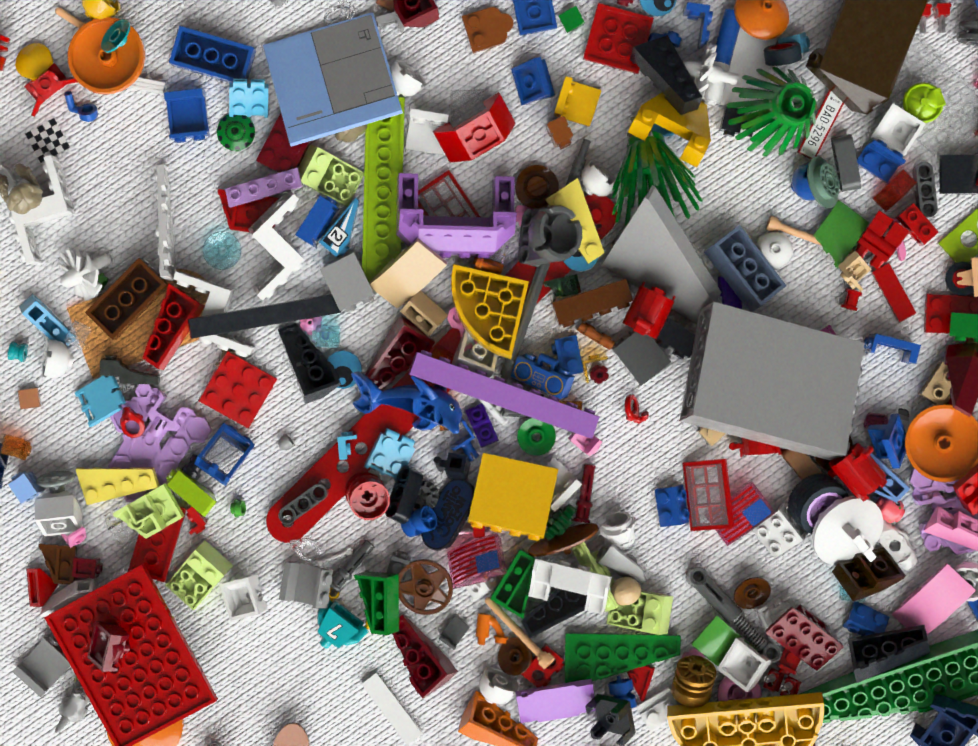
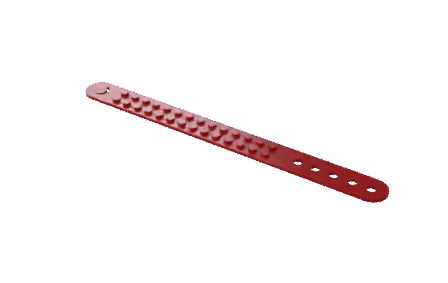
M595 194L592 196L587 195L585 199L594 225H602L601 228H596L601 241L613 229L616 223L617 210L612 215L614 203L608 197ZM518 261L504 276L529 281L526 292L527 297L537 267ZM564 261L550 263L537 303L572 270L566 266ZM452 327L430 349L429 353H432V358L439 360L440 357L451 360L450 364H452L461 341L459 329ZM409 371L392 388L415 384L411 378L412 375L408 374ZM423 380L428 386L435 385L434 383ZM384 404L365 414L348 431H353V435H357V439L346 440V443H350L351 455H348V459L344 460L349 464L348 471L342 473L337 469L338 462L342 461L339 459L337 441L270 508L266 518V525L272 537L284 543H292L301 539L345 495V487L348 481L354 475L368 472L371 469L370 467L368 469L365 468L364 465L380 432L384 433L387 428L400 434L399 440L402 435L405 436L413 428L412 424L420 417L409 411ZM363 442L367 445V452L365 454H358L356 452L355 446L357 443ZM321 479H328L331 483L328 496L296 519L291 527H285L279 519V511L312 486L318 484ZM316 487L314 494L317 497H323L324 491ZM284 510L283 516L290 515L293 517L291 510Z

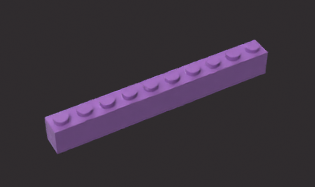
M421 350V353H415L409 375L587 438H593L600 418L595 415L596 411L587 408L584 411L577 409L578 405L567 402L566 405L559 403L560 399L551 395L548 398L542 397V392L531 389L530 392L523 390V385L513 382L511 386L506 384L503 378L494 376V379L486 377V372L477 369L476 372L469 371V366L460 363L457 366L450 364L451 360L440 357L439 360L432 358V353Z

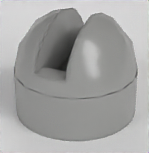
M284 434L278 440L279 448L282 450H289L295 446L287 434Z

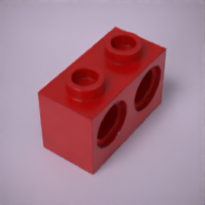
M914 203L908 205L895 217L904 228L910 231V236L919 246L925 245L939 233Z
M547 643L543 645L541 650L556 658L555 662L546 669H543L538 664V657L535 655L529 668L521 674L537 688L547 686L552 680L550 676L554 671L558 673L564 666L562 663L564 658ZM540 670L543 672V677L535 679L532 676L533 672Z

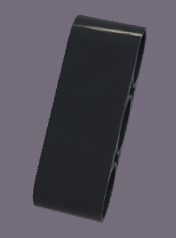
M407 465L399 470L390 495V505L385 512L387 517L400 524L408 522L423 482V474Z

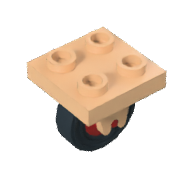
M978 257L971 258L972 264L961 261L954 263L948 269L945 281L952 293L966 296L974 292V297H978Z

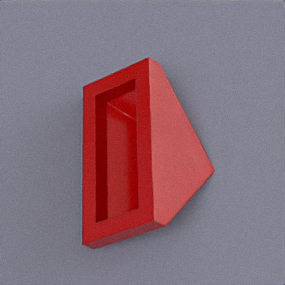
M26 568L30 607H43L58 584H54L52 578L41 568Z

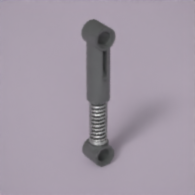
M694 567L687 571L686 581L688 584L693 586L728 623H734V626H737L736 629L739 628L741 634H744L743 636H746V639L748 638V641H751L750 644L753 643V646H755L760 655L767 657L766 652L771 648L774 654L768 659L771 660V663L780 660L782 655L780 647L765 639L763 634H760L758 629L753 627L751 622H748L749 620L744 617V614L741 615L742 610L716 584L704 568ZM696 571L701 575L699 582L693 579V574Z

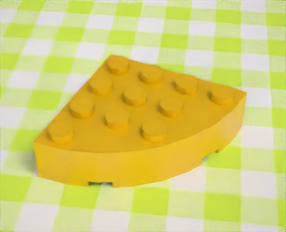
M453 264L451 277L452 299L463 327L482 347L498 356L511 360L529 281Z

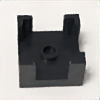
M596 694L585 706L587 714L595 708L598 722L590 730L591 738L600 740L607 732L622 735L616 741V744L624 746L635 735L636 731L630 701Z

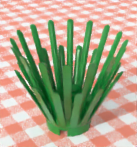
M772 67V70L785 81L763 69H756L760 75L776 84L748 75L742 77V79L747 80V84L767 90L734 87L732 89V92L740 93L739 98L763 99L730 102L727 104V108H738V114L753 112L728 121L729 125H734L753 119L741 125L743 130H747L736 135V140H741L763 128L750 138V141L753 143L747 148L748 151H753L777 130L763 147L765 151L762 156H768L788 131L779 148L778 155H783L797 127L798 130L793 149L799 144L802 130L803 136L806 139L809 137L811 119L815 126L814 110H817L815 97L812 98L814 92L807 87L806 80L801 77V84L790 69H788L789 73L786 75L778 67Z
M652 131L653 136H647L645 141L634 135L628 140L627 152L612 188L614 190L612 198L617 194L612 214L616 213L618 206L616 222L620 220L624 197L628 196L625 227L630 221L631 208L634 207L636 183L638 207L648 193V187L650 190L653 185L657 188L662 198H664L663 200L675 217L663 176L673 200L679 202L687 219L690 218V214L678 190L674 176L696 210L699 211V206L688 188L692 190L699 201L703 202L699 195L700 193L695 188V182L691 178L696 177L665 143L664 136L659 132Z

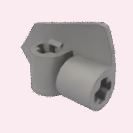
M611 544L608 549L601 547L596 557V563L615 570L619 576L631 577L637 582H646L647 579L643 568L637 564V560L633 555L624 554L614 544Z

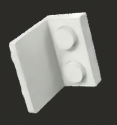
M410 109L406 149L443 155L444 151L432 131L448 123L449 115Z
M553 457L545 466L558 469L550 507L556 512L582 484Z
M787 502L781 504L773 514L752 528V531L774 558H777L803 541L808 534L792 518Z

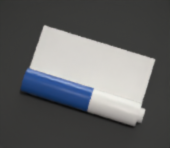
M731 9L724 10L716 41L717 54L713 65L721 66L724 71L738 73L739 77L736 86L720 81L719 83L709 82L708 88L705 89L704 98H702L705 101L704 104L709 106H716V104L727 106L730 102L761 100L739 98L740 93L732 92V89L734 87L764 90L763 88L747 84V80L742 79V77L748 75L764 81L767 80L756 69H763L769 72L770 66L765 64L763 50L770 45L776 44L777 38L762 40L746 33L738 24L734 10Z

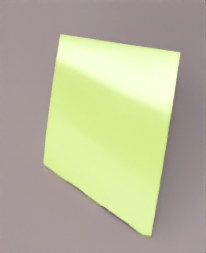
M166 483L112 513L114 517H118L127 523V526L131 529L137 530L144 538L154 535L185 516Z

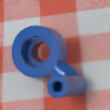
M668 31V33L664 34L652 32L648 41L668 35L673 46L678 48L682 39L678 33Z
M66 91L64 93L68 110L79 114V118L82 121L92 122L98 117L96 105L89 103L76 106L72 92Z

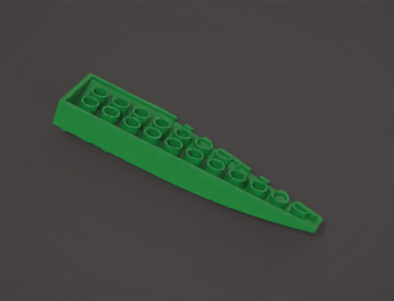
M978 630L929 645L930 654L859 683H856L853 671L800 694L822 692L824 701L823 723H829L831 720L838 719L840 721L872 718L875 715L885 717L894 713H901L903 715L909 714L912 711H918L919 713L934 710L930 706L936 694L959 701L978 695Z

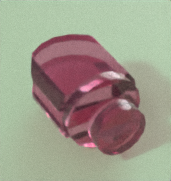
M869 412L863 423L865 430H868L869 425L888 424V415Z

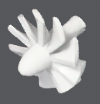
M707 43L706 47H704L701 60L683 62L690 76L694 77L695 84L702 98H704L705 89L708 88L709 82L719 83L720 81L736 86L739 77L738 73L724 71L721 66L713 65L717 54V45Z
M69 247L66 249L68 257L63 252L60 253V256L68 265L67 267L59 263V267L66 272L61 278V284L66 287L74 286V294L83 296L85 301L99 296L102 284L97 282L98 270L111 264L109 256L102 254L100 257L90 260V256L86 255V261H83L79 247H75L76 255Z

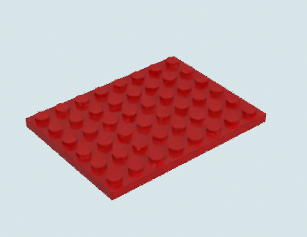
M144 563L44 617L115 746H132L218 700ZM95 621L119 625L130 635L126 640L130 644V650L128 653H123L122 658H119L118 663L115 665L118 671L102 672L87 658Z

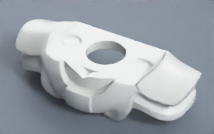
M883 521V528L878 541L903 569L909 570L913 568L918 559L908 534L902 532L896 526L893 527L890 523ZM893 540H897L901 544L900 549L897 551H892L889 548V544Z

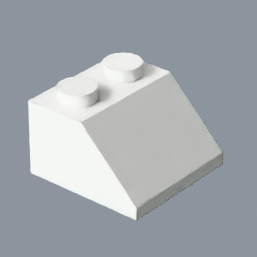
M465 329L454 355L452 365L457 366L460 363L469 366V371L476 372L477 369L486 372V377L490 378L494 373L498 355L485 349L479 343L475 344L474 339ZM472 343V349L464 351L465 347Z

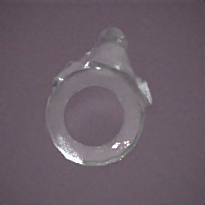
M339 0V5L330 8L324 15L325 23L331 25L346 19L351 20L355 13V6L351 5L348 1ZM341 10V13L336 18H328L333 11Z
M310 536L292 539L289 543L295 554L307 562L317 560L322 552L320 544L316 540L311 539ZM307 545H312L317 549V554L313 557H306L302 553V549Z

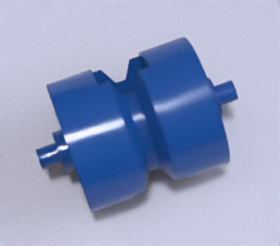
M421 507L412 511L407 523L401 524L402 530L408 537H415L423 532H429L436 528L437 516L431 507Z
M618 675L617 680L608 683L610 695L630 701L631 708L637 706L636 697L631 693L634 690L631 678L621 679V676Z

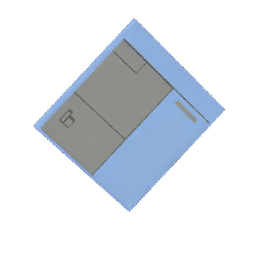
M373 12L263 45L291 147L403 113Z

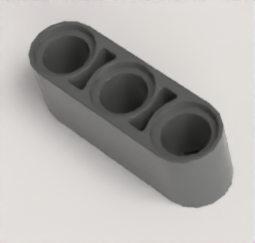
M852 135L832 137L831 145L841 192L861 189V179Z
M921 162L913 168L912 172L916 206L925 217L930 218L938 210L934 169L930 163ZM920 166H923V167L926 168V170H927L926 176L920 175V173H919V168H920ZM923 185L929 188L928 195L922 194L921 187ZM925 204L931 207L929 215L923 211Z
M322 483L315 484L284 506L278 514L280 521L284 524H290L323 501L329 493L327 486ZM316 487H321L324 490L323 497H317L314 494ZM301 498H305L309 502L306 509L299 506ZM284 510L292 511L293 517L291 520L284 518Z

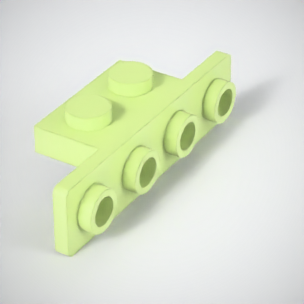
M585 542L571 548L580 565L590 567L589 571L612 577L606 566L596 563L598 550L590 553ZM613 577L611 579L610 587H612L613 583L615 582ZM610 589L605 612L618 607Z

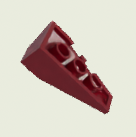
M393 0L395 12L404 27L423 28L440 19L438 7L434 0Z
M400 315L388 332L365 375L381 390L395 380L398 374L410 368L416 352L421 353V350L429 352L435 344V340L423 333L409 319Z
M950 344L945 349L944 364L948 366L947 379H950L952 386L950 388L952 405L954 409L970 417L978 399V344Z
M402 614L399 617V631L392 634L397 647L403 655L404 660L402 661L404 666H407L409 671V680L423 699L446 684L458 671L448 657L406 615Z

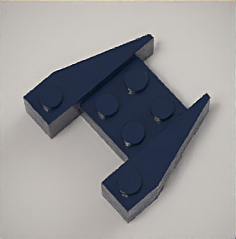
M936 694L930 707L938 711L926 729L915 723L910 737L918 746H965L973 734L978 737V706Z

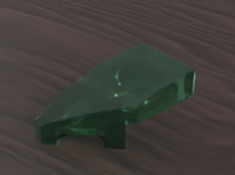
M577 274L543 282L545 287L549 286L554 291L553 294L556 297L581 293Z

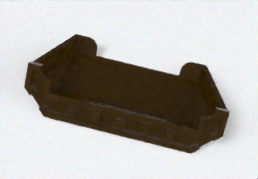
M843 0L824 49H815L809 55L806 67L852 112L869 114L873 111V107L889 100L928 0Z

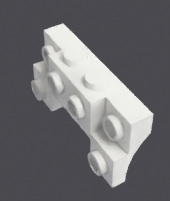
M535 559L528 596L548 601L551 587L587 595L585 611L604 615L612 577L589 571L590 567L587 566L571 567V563L560 560L559 563Z

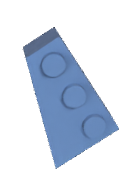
M872 452L870 456L887 475L885 477L887 480L886 485L883 488L879 486L874 493L898 502L910 490L909 485Z

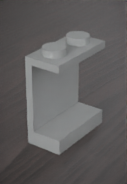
M357 252L320 269L340 311H352L357 308L356 304L360 302L366 304L374 300L373 296L377 294V292L372 290L360 265L359 260L361 259Z
M285 561L279 600L297 601L313 605L312 608H327L333 570L300 562Z
M46 635L12 672L39 697H42L71 665L58 645L57 640L52 636Z

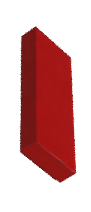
M889 263L871 272L899 323L916 314L913 305Z

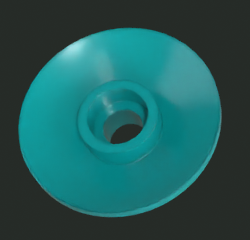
M121 19L106 31L101 42V49L104 52L110 53L127 42L130 22L126 19Z

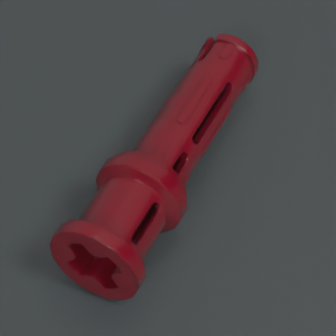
M584 464L580 497L576 502L577 511L576 517L573 519L574 521L590 523L591 521L589 520V514L593 504L590 501L596 466Z

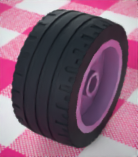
M822 473L812 474L802 479L794 487L788 499V510L796 523L803 530L812 534L819 514L824 512L835 500L849 497L842 485L831 476Z

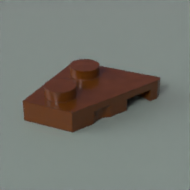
M40 543L39 549L42 551L46 560V566L51 572L50 575L53 583L68 585L75 581V577H72L73 558L77 555V546L70 548L69 545Z

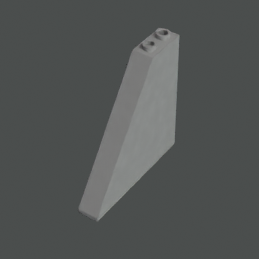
M652 185L609 251L602 266L619 277L626 279L627 282L637 288L644 281L645 288L651 290L652 287H657L666 293L665 297L671 300L673 296H676L671 309L697 324L700 309L712 302L720 303L718 298L721 291L657 188Z

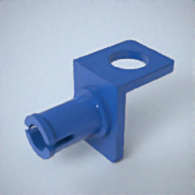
M462 417L461 422L469 434L452 444L451 448L453 451L461 448L471 462L474 459L470 453L473 454L475 459L479 457V453L471 444V440L475 436Z

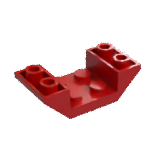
M499 92L483 101L486 109L454 128L448 122L432 131L449 162L472 161L507 139L516 123Z

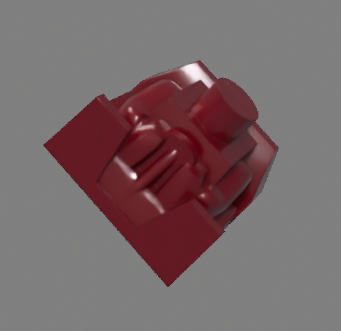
M95 621L87 658L102 672L118 671L115 665L118 663L119 658L123 657V653L129 652L130 644L126 640L130 635L119 625Z

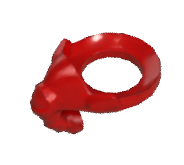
M633 394L627 395L625 399L626 420L638 424L646 421L649 416L648 411L642 412L641 416H639V403L636 396ZM633 399V410L631 411V401Z
M124 407L122 417L120 418L121 429L128 437L137 438L145 431L143 416L130 409V407ZM129 421L137 422L140 427L139 432L133 434L127 431L126 423Z

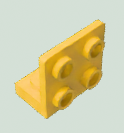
M566 76L553 116H563L566 120L589 127L601 90L572 81L573 78Z

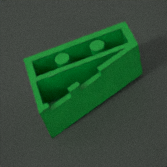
M951 312L949 336L954 337V340L966 341V338H974V342H978V314Z
M519 548L491 594L490 599L523 619L536 557L529 555L528 552Z
M370 571L355 574L354 578L359 584L361 591L359 595L364 601L366 608L364 612L371 634L390 635L398 632L399 574Z

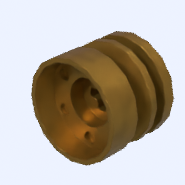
M690 655L681 658L677 663L675 677L671 686L673 698L687 707H702L707 704L711 698L716 679L714 664L701 656Z

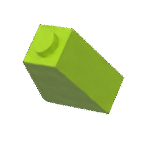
M177 467L175 470L172 469L167 474V486L204 517L216 504L217 501L214 493L187 475L180 467Z

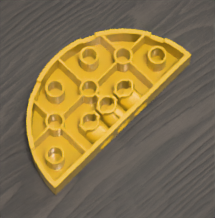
M822 692L708 702L702 707L695 708L684 705L667 706L669 727L674 739H676L680 746H813L824 717Z

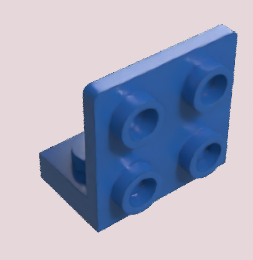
M687 2L684 7L683 16H687L688 20L698 21V18L702 19L697 49H701L709 41L710 30H707V26L712 21L713 11H710V5Z
M879 139L877 141L872 140L866 144L858 156L857 163L875 177L888 183L897 168L903 165L906 160L903 159V155L896 150L891 151L886 148L887 144Z

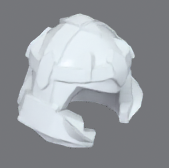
M620 511L605 515L606 520H609L610 523H615V526L601 524L600 533L603 536L605 546L609 548L611 544H614L618 549L624 551V549H627L635 542V517Z

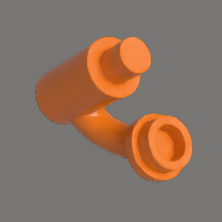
M474 257L472 263L475 265L474 269L501 275L504 264L484 258Z
M478 613L475 634L478 637L477 644L485 645V639L489 638L490 625L497 633V635H494L495 643L506 644L508 637L504 635L499 622L491 614Z

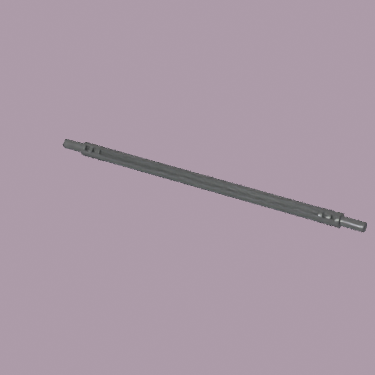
M583 139L578 157L576 156L566 185L577 178L580 180L591 141ZM550 263L541 264L535 271L523 306L511 360L505 358L500 372L501 378L505 379L506 384L508 378H511L512 370L522 347Z

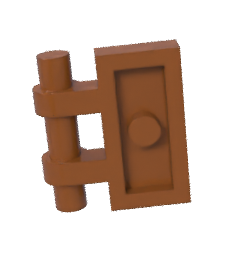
M582 322L577 328L578 332L608 350L613 347L615 341L611 340L612 338L607 334L596 331V328L588 323Z

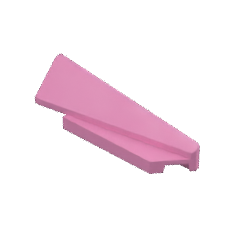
M937 507L924 532L978 551V520L960 511L953 516L941 507Z

